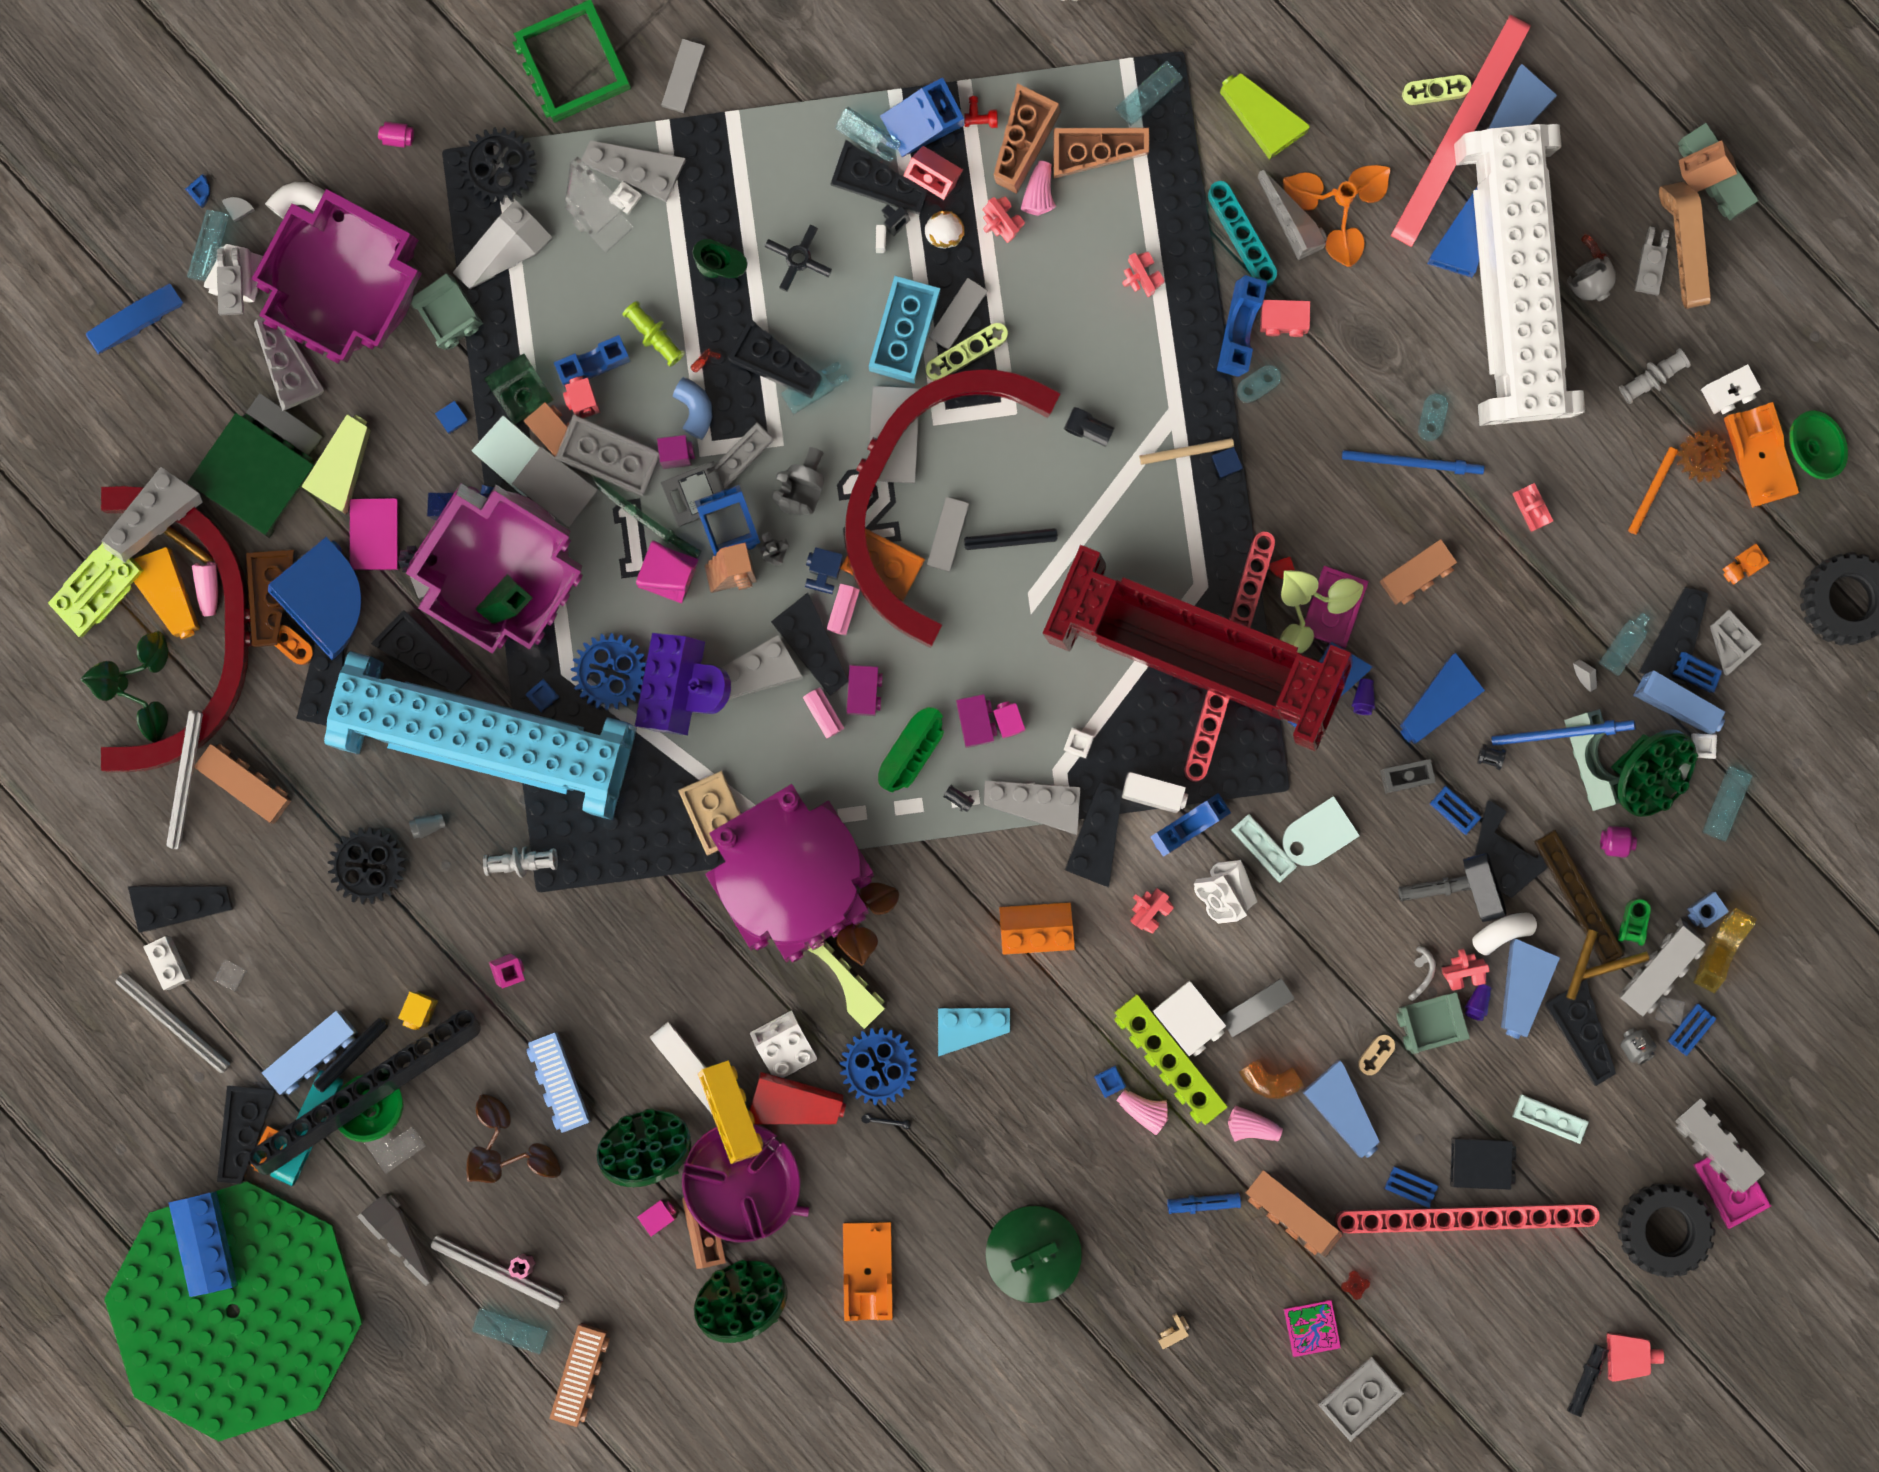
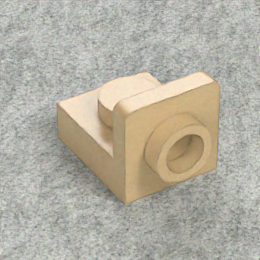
M1176 1313L1172 1315L1178 1328L1174 1330L1173 1327H1170L1160 1333L1161 1337L1157 1340L1162 1349L1188 1337L1186 1330L1190 1328L1184 1316L1178 1317Z

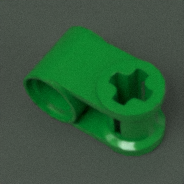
M1632 899L1626 904L1618 934L1619 941L1628 940L1637 942L1639 946L1644 945L1651 913V907L1647 901ZM1640 903L1643 907V912L1637 917L1633 913V907L1635 904ZM1629 931L1635 932L1637 935L1630 934Z

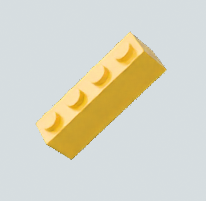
M728 1060L702 1069L698 1073V1077L730 1164L758 1155L762 1151L761 1147H763L762 1138L759 1133L756 1134L753 1124H755L752 1112L746 1108V1095L742 1088L739 1089L736 1081L738 1074L735 1067L731 1066Z

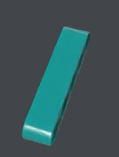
M1224 181L1214 182L1208 193V200L1251 276L1266 281V288L1270 287L1277 276L1274 263L1230 186ZM1221 189L1224 191L1225 197L1221 199L1216 198L1213 191ZM1229 209L1234 210L1237 217L1229 219L1225 216V211ZM1238 230H1245L1248 233V238L1240 239L1236 232ZM1256 250L1260 254V258L1253 260L1248 256V252ZM1267 270L1271 273L1272 277L1269 280H1264L1260 277L1259 272Z
M321 1069L319 1071L315 1080L324 1072V1070ZM338 1077L322 1093L313 1084L296 1120L339 1092L343 1079ZM308 1130L304 1131L301 1136L305 1135ZM313 1146L271 1173L270 1176L293 1187Z

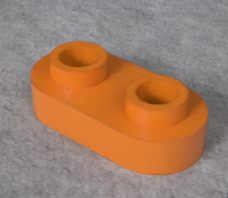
M281 625L278 643L274 646L298 665L310 663L313 657V647L292 628ZM283 634L288 635V640L286 642L281 641V636ZM305 649L306 655L302 658L299 657V651Z

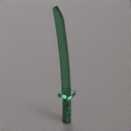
M593 476L597 488L640 523L662 537L664 542L674 544L696 559L700 556L701 550L675 535L673 530H667L628 502L602 479Z

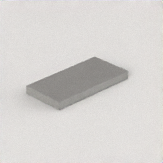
M873 386L870 442L873 437L878 438L886 422L896 409L908 397L918 391L919 388ZM918 418L902 434L878 482L915 483Z
M573 415L555 459L639 496H643L658 461L659 452L577 415Z

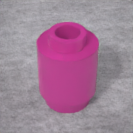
M385 121L384 126L380 125L378 139L382 140L383 145L402 148L412 146L414 138L413 127H408V124Z

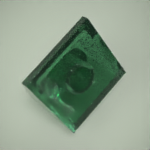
M524 353L484 378L514 425L531 415L542 404H548L554 400Z

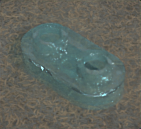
M1266 365L1242 380L1237 387L1238 398L1245 403H1252L1276 388L1281 379L1279 370L1274 366ZM1270 375L1272 377V381L1266 382L1264 380V376ZM1251 388L1253 394L1246 395L1244 389Z
M1440 394L1428 396L1423 404L1418 433L1426 441L1436 440L1443 431L1448 402ZM1435 401L1440 404V408L1434 409L1432 403ZM1428 424L1434 425V432L1427 430Z

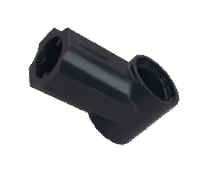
M1073 407L1063 429L1072 435L1080 438L1085 437L1106 447L1115 428L1093 418L1085 410Z

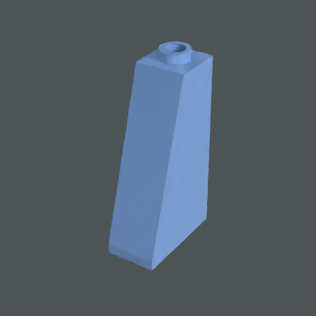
M1521 64L1514 74L1488 129L1531 125L1553 102L1557 95Z
M1655 671L1643 675L1633 695L1707 734H1713L1715 731L1719 732L1725 722V719H1723L1725 711Z
M1512 939L1510 942L1501 1028L1507 1030L1506 1035L1519 1039L1520 1036H1528L1560 957L1518 939Z
M1337 1060L1302 1093L1358 1157L1366 1156L1368 1158L1377 1151L1376 1145L1379 1143V1139L1343 1063Z

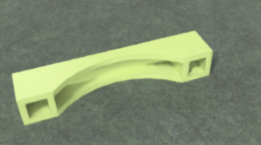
M824 941V945L815 950H812V948L808 949L824 960L835 972L844 990L847 1012L865 1029L885 1009L882 1006L885 1001L876 992L872 995L865 988L868 984L859 975L854 977L849 972L852 967L842 957L837 960L832 955L835 950L826 941Z

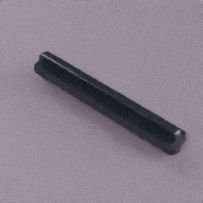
M1052 528L971 536L964 538L965 550L1056 542L1058 534L1057 530Z
M378 1018L314 1081V1087L321 1093L324 1092L388 1028V1024L382 1018Z

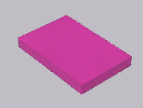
M350 499V565L354 571L398 570V499Z
M1323 566L1316 591L1318 594L1328 597L1330 587L1336 581L1346 578L1361 583L1363 591L1358 602L1350 610L1340 614L1330 613L1327 609L1328 602H1323L1313 596L1304 620V627H1310L1313 630L1314 638L1327 643L1333 642L1345 649L1369 581Z
M1708 1157L1693 1164L1727 1229L1771 1207L1758 1181L1741 1194L1739 1191L1735 1193L1727 1185L1726 1181L1728 1179L1722 1172L1720 1174L1716 1173L1709 1165L1711 1160Z

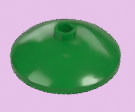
M1814 410L1802 413L1794 420L1790 429V447L1799 466L1809 475L1818 479H1831L1839 475L1844 470L1848 459L1847 442L1839 425L1827 414Z
M363 1075L353 1078L352 1080L347 1082L340 1090H342L343 1088H345L346 1086H348L349 1084H351ZM370 1089L365 1090L362 1095L369 1092ZM397 1089L338 1130L345 1137L358 1142H370L384 1137L394 1129L402 1116L404 1101L400 1089ZM349 1103L344 1104L342 1108L347 1107ZM372 1112H376L374 1116L369 1117Z

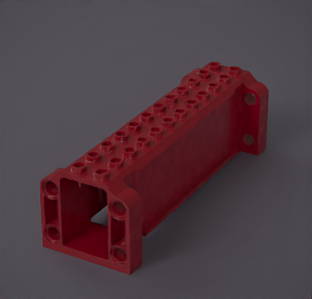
M1080 544L1043 631V635L1049 644L1070 652L1078 636L1098 643L1099 647L1277 719L1297 724L1293 733L1295 744L1315 752L1317 751L1352 668L1351 652L1330 645L1322 664L1302 656L1297 652L1298 647L1124 577L1121 581L1105 577L1106 563L1101 553Z

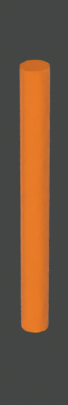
M1669 447L1628 532L1634 535L1637 534L1678 453L1677 449Z

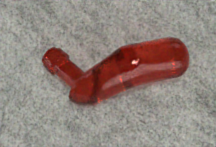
M1586 234L1581 238V241L1590 249L1593 259H1604L1607 256L1605 253L1601 254L1598 244L1589 235Z
M707 349L690 368L693 372L697 373L706 364L708 356L720 359L721 354Z

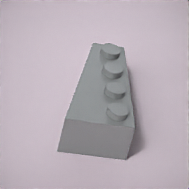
M160 467L101 540L104 548L123 562H126L148 545L150 540L158 534L161 535L165 532L167 527L176 520L179 521L193 507L202 503L200 494Z
M779 635L722 667L728 673L731 680V693L728 700L803 679Z
M1681 918L1675 924L1679 927L1676 932L1667 934L1662 940L1660 952L1656 950L1649 956L1650 960L1644 964L1646 968L1644 970L1639 969L1620 993V998L1642 1016L1647 1012L1650 1014L1659 1004L1657 1000L1662 994L1666 996L1674 987L1673 981L1678 976L1682 978L1689 970L1690 966L1688 964L1693 958L1699 959L1706 950L1704 948L1706 943L1703 936Z
M1700 1098L1675 1121L1678 1124L1676 1129L1685 1138L1689 1136L1693 1140L1694 1144L1692 1146L1701 1156L1705 1154L1711 1160L1709 1165L1716 1173L1720 1174L1722 1172L1728 1179L1726 1181L1727 1185L1735 1193L1739 1191L1742 1194L1761 1178L1765 1172L1744 1148L1740 1149L1737 1146L1739 1143L1731 1132L1726 1129L1723 1131L1720 1128L1722 1124L1714 1113L1712 1114L1710 1111L1706 1112L1703 1107L1706 1106V1103Z

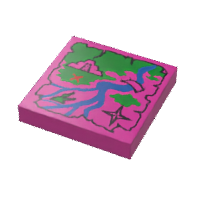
M1332 1300L1284 1308L1293 1357L1341 1348Z

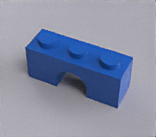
M620 335L599 343L598 347L582 355H576L575 353L554 362V365L565 387L566 384L570 383L569 380L582 376L583 379H591L629 363L631 360Z

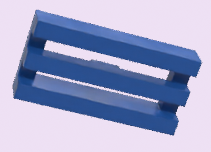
M1681 652L1679 656L1681 661H1677L1676 666H1678V669L1674 670L1673 675L1714 693L1722 670L1686 652ZM1687 661L1714 673V677L1687 665ZM1684 670L1711 682V685L1685 673Z
M1444 786L1440 793L1429 803L1464 835H1467L1482 818L1447 786ZM1445 793L1450 798H1452L1458 805H1460L1467 813H1469L1474 819L1470 821L1447 799H1445L1443 797ZM1440 800L1468 826L1465 828L1438 804V801Z
M1695 1004L1666 1041L1687 1056L1715 1022L1716 1018L1704 1010L1702 1006ZM1697 1012L1701 1013V1015L1697 1018V1020L1692 1024V1026L1688 1029V1031L1677 1043L1675 1039L1679 1036V1034L1683 1031V1029L1687 1026V1024L1691 1021ZM1706 1017L1708 1020L1697 1032V1034L1693 1037V1039L1688 1043V1045L1685 1048H1683L1682 1046L1684 1045V1043L1688 1040V1038L1693 1034V1032L1697 1029V1027Z
M1396 1167L1392 1168L1384 1187L1386 1190L1427 1208L1430 1207L1435 1191L1438 1188L1437 1185ZM1396 1173L1431 1189L1427 1192L1395 1178ZM1392 1182L1426 1196V1201L1391 1187Z

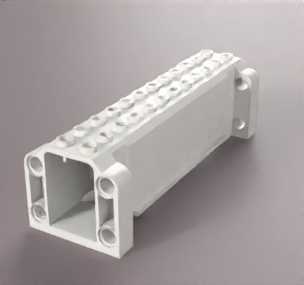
M1535 124L1465 133L1454 144L1456 165L1476 164L1478 190L1473 191L1484 319L1489 374H1494L1497 398L1488 399L1478 404L1480 426L1572 418L1585 413L1584 390L1567 391L1566 357L1549 170L1546 167V157H1550L1562 147L1560 125Z

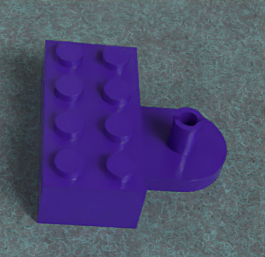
M652 633L635 727L655 732L688 736L692 712L715 714L724 708L730 697L731 680L724 669L713 665L701 664L705 647L704 641L687 636Z

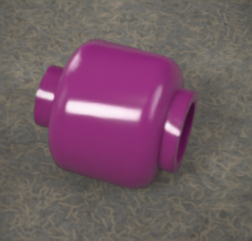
M1609 826L1606 831L1601 833L1600 849H1603L1607 856L1626 858L1631 850L1635 851L1637 837L1633 836L1631 829L1628 827Z

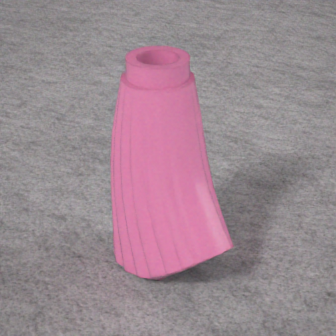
M1038 161L1025 191L1021 205L1022 211L1039 216L1056 207L1051 195L1052 164L1046 161Z
M207 561V565L195 563L192 565L202 616L216 615L218 603L216 564L211 561Z
M1126 1089L1116 1100L1128 1114L1155 1135L1160 1132L1168 1121L1167 1100L1152 1101L1131 1091L1128 1092Z
M1239 1106L1233 1108L1228 1120L1234 1142L1245 1138L1279 1141L1283 1128L1271 1120Z

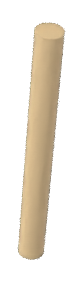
M1230 438L1140 455L1139 459L1140 464L1144 465L1234 447L1233 439Z

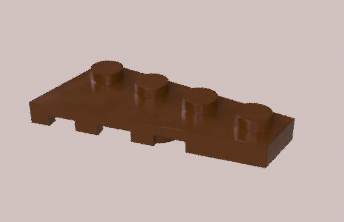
M294 550L246 553L253 647L274 646L278 643L284 608L268 592V585L293 564Z

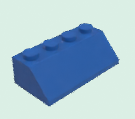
M217 1191L169 1202L189 1297L237 1286Z

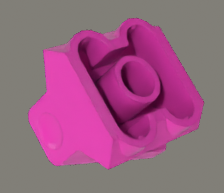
M652 540L638 574L636 585H638V588L682 604L699 559L664 547L659 542Z

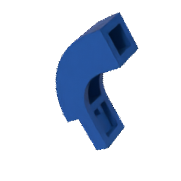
M1218 793L1152 835L1151 839L1164 857L1231 814Z

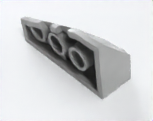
M1265 170L1260 171L1258 179L1297 260L1322 250L1327 240L1324 230L1318 228L1314 220Z
M515 200L497 218L453 271V274L469 289H472L495 277L496 274L516 266L517 263L537 255L552 239V236Z

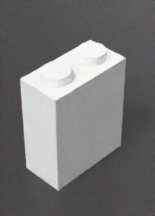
M1130 772L1126 777L1121 798L1177 813L1180 809L1185 808L1188 794L1184 793L1185 787Z
M1190 981L1151 1011L1187 1056L1193 1054L1196 1057L1206 1049L1204 1044L1212 1039L1214 1042L1225 1033L1222 1029L1226 1025Z

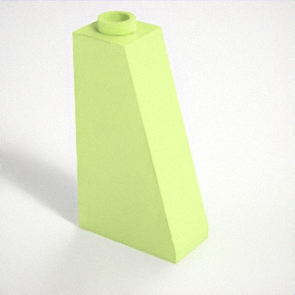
M346 415L302 485L306 491L344 514L348 512L350 506V499H352L371 432L365 426L367 421L357 415L354 418Z

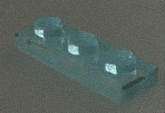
M1731 766L1728 767L1702 833L1724 842L1727 840L1752 775Z

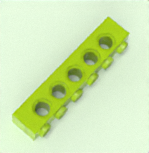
M1137 994L1114 1012L1117 1016L1114 1018V1021L1122 1030L1127 1028L1131 1033L1130 1041L1137 1049L1139 1047L1143 1048L1147 1053L1144 1056L1146 1061L1152 1068L1155 1065L1162 1072L1159 1077L1167 1087L1171 1084L1177 1092L1174 1093V1096L1182 1105L1187 1103L1192 1109L1189 1114L1197 1124L1200 1122L1204 1125L1208 1124L1227 1108L1226 1104ZM1138 1016L1142 1017L1145 1021L1144 1028L1139 1031L1132 1027L1133 1019ZM1152 1035H1156L1160 1039V1045L1156 1049H1150L1147 1045V1040ZM1167 1054H1171L1175 1058V1064L1171 1068H1166L1162 1064V1059ZM1181 1073H1187L1190 1077V1082L1185 1087H1181L1177 1082V1078ZM1196 1092H1202L1205 1095V1101L1202 1105H1195L1192 1101V1097Z

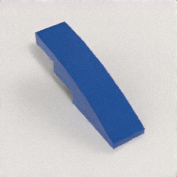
M168 284L106 319L88 331L86 337L97 354H100L138 335L140 330L160 321L161 316L181 307L183 302L172 285Z

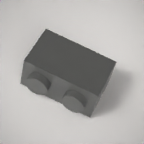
M1431 759L1380 770L1385 794L1436 782Z

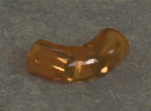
M1258 1059L1239 1071L1242 1079L1252 1091L1265 1098L1282 1099L1304 1088L1301 1079L1292 1067L1279 1075H1271L1264 1069Z

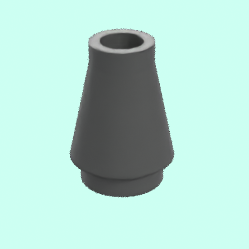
M442 814L414 817V820L408 821L414 839L420 838L421 840L439 829L445 828Z

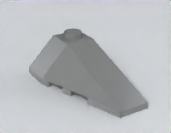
M384 1194L357 1217L379 1240L386 1239L389 1250L399 1258L403 1256L405 1258L403 1261L405 1266L427 1286L433 1280L405 1216L399 1208L401 1204L393 1195L388 1196Z

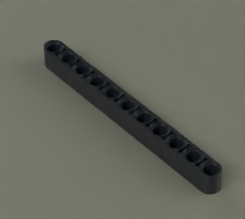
M469 1010L457 1012L253 1148L249 1154L251 1164L262 1175L273 1173L475 1038L481 1030L475 1015ZM471 1022L468 1026L463 1027L466 1023ZM451 1035L449 1039L444 1040L446 1036ZM430 1049L428 1053L423 1054L425 1050ZM410 1062L407 1067H403L406 1063ZM390 1076L387 1080L383 1081L385 1077ZM370 1089L369 1092L362 1095L365 1090ZM349 1103L347 1107L342 1108L344 1104ZM329 1116L326 1121L321 1122L323 1118ZM308 1130L305 1135L301 1136L304 1131ZM284 1144H287L284 1149H280ZM263 1158H266L264 1162L260 1163Z

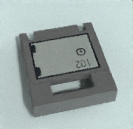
M714 461L661 482L678 527L700 519L695 504L696 500L725 490L718 470L710 473L707 471L715 467ZM678 489L687 509L681 513H678L670 493ZM727 506V507L721 508V509H719V510L710 512V513L706 514V516H708V515H710V514H713V513H715V512H718V511H720V510H723V509H725V508H728V507H730V506Z

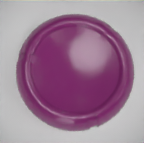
M753 1124L756 1134H760L763 1142L762 1151L758 1155L730 1164L718 1128L715 1127L705 1133L694 1144L684 1163L682 1191L687 1208L701 1227L712 1235L727 1241L753 1242L770 1236L788 1221L798 1202L800 1176L794 1156L784 1142L780 1144L775 1139L777 1135L759 1125Z

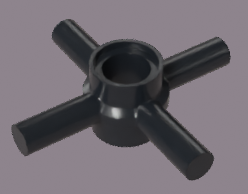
M810 224L800 245L793 246L790 249L770 239L767 240L765 248L786 257V262L789 266L779 286L781 290L788 292L797 271H803L806 268L829 278L832 269L812 260L808 250L818 230L817 227ZM797 253H801L805 256V259L801 263H795L792 257Z

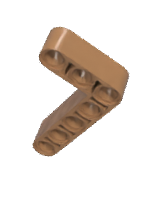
M1685 182L1660 186L1659 197L1661 204L1674 217L1683 305L1685 309L1710 304V287L1700 196Z

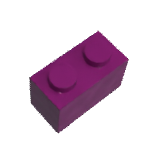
M686 435L657 438L659 459L663 469L692 466L691 459H695L694 445H692V441H688Z
M849 666L847 715L876 716V711H881V697H877V687H882L883 673H878V667Z
M983 694L956 700L965 748L994 743L993 737L997 736L995 722L990 723L988 714L993 713L990 699L985 700Z

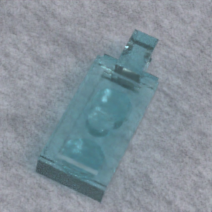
M1642 613L1635 622L1629 620L1598 663L1619 676L1646 638L1647 631L1643 628L1650 618Z

